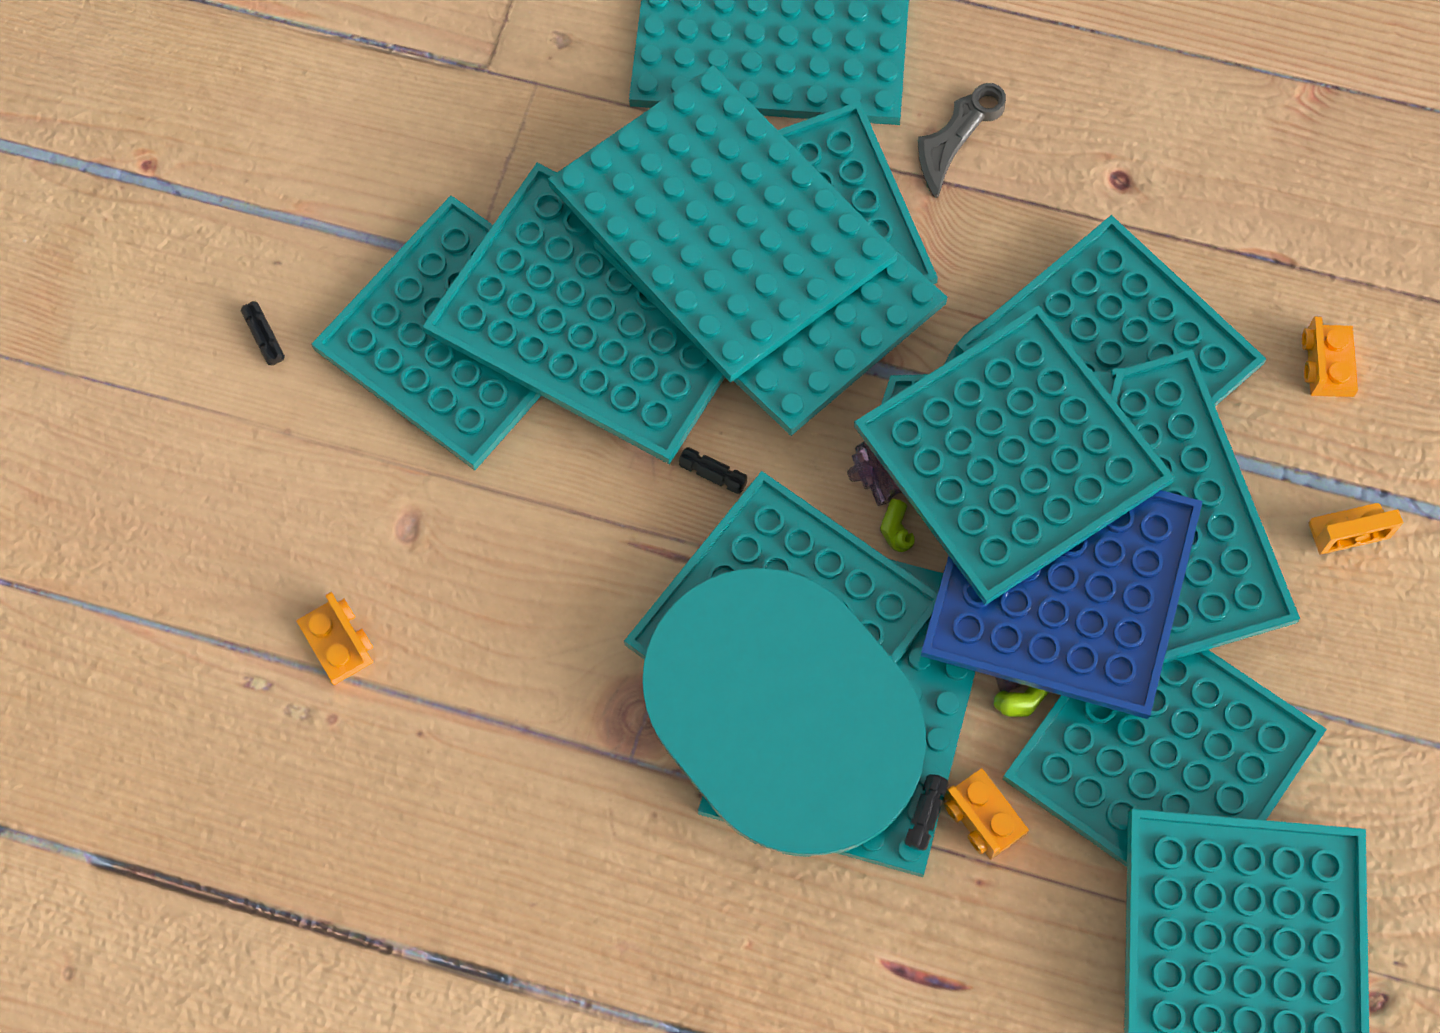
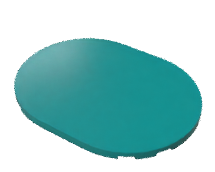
M771 568L735 570L712 577L686 592L672 605L657 625L646 651L643 667V693L651 725L669 755L714 811L739 835L754 844H759L786 855L811 857L836 852L841 853L856 848L876 837L891 825L905 809L919 782L925 760L926 728L921 704L910 681L896 662L851 610L828 589L813 580L788 571Z

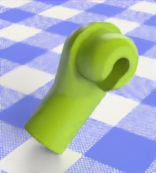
M891 499L880 526V531L893 550L905 552L915 542L913 533L908 534V530L902 525L907 504L898 499Z
M1030 686L1024 693L1000 691L994 697V707L1008 717H1027L1036 710L1049 692Z

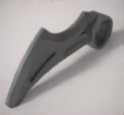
M994 83L981 84L972 94L954 101L953 115L948 124L936 133L918 137V153L922 173L934 197H939L945 175L953 158L982 120L993 121L1002 116L1005 110L1006 94L999 85ZM991 96L997 100L998 104L993 108H985L980 105L979 100L982 97Z

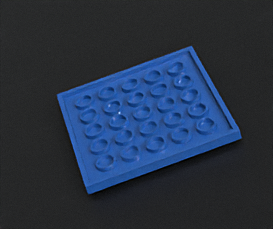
M1161 490L987 605L983 603L948 555L921 656L1149 719L1203 501Z

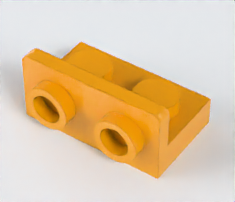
M1314 316L1308 328H1304L1302 333V348L1308 352V361H1306L1304 367V380L1306 383H1310L1311 396L1354 397L1358 392L1353 326L1323 325L1322 316Z
M1374 503L1313 517L1308 524L1319 555L1390 539L1403 524V520L1398 509L1384 512L1381 504Z
M330 592L325 595L328 600L327 603L299 618L296 622L333 685H336L372 664L373 661L367 651L374 647L363 629L361 628L355 632L349 622L355 618V615L345 598L337 601L333 593Z
M983 768L957 786L952 785L947 789L944 797L947 802L944 803V807L956 823L962 821L970 832L967 835L968 840L979 854L982 855L985 852L989 859L992 860L1028 834L1029 829Z

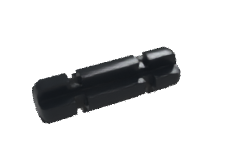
M251 301L243 305L241 313L267 364L272 366L282 362L285 355L258 302Z
M686 447L679 458L680 467L690 472L694 469L697 471V475L720 486L725 484L727 486L726 489L736 494H740L744 490L748 477L746 474L736 469L731 471L729 470L730 466L707 455L701 457L699 455L700 452L690 447Z
M929 774L926 777L923 790L926 791L925 795H920L911 821L914 827L913 829L909 828L905 839V844L912 849L918 851H925L931 838L928 832L934 829L943 803L940 796L945 797L949 785L947 779L935 774Z

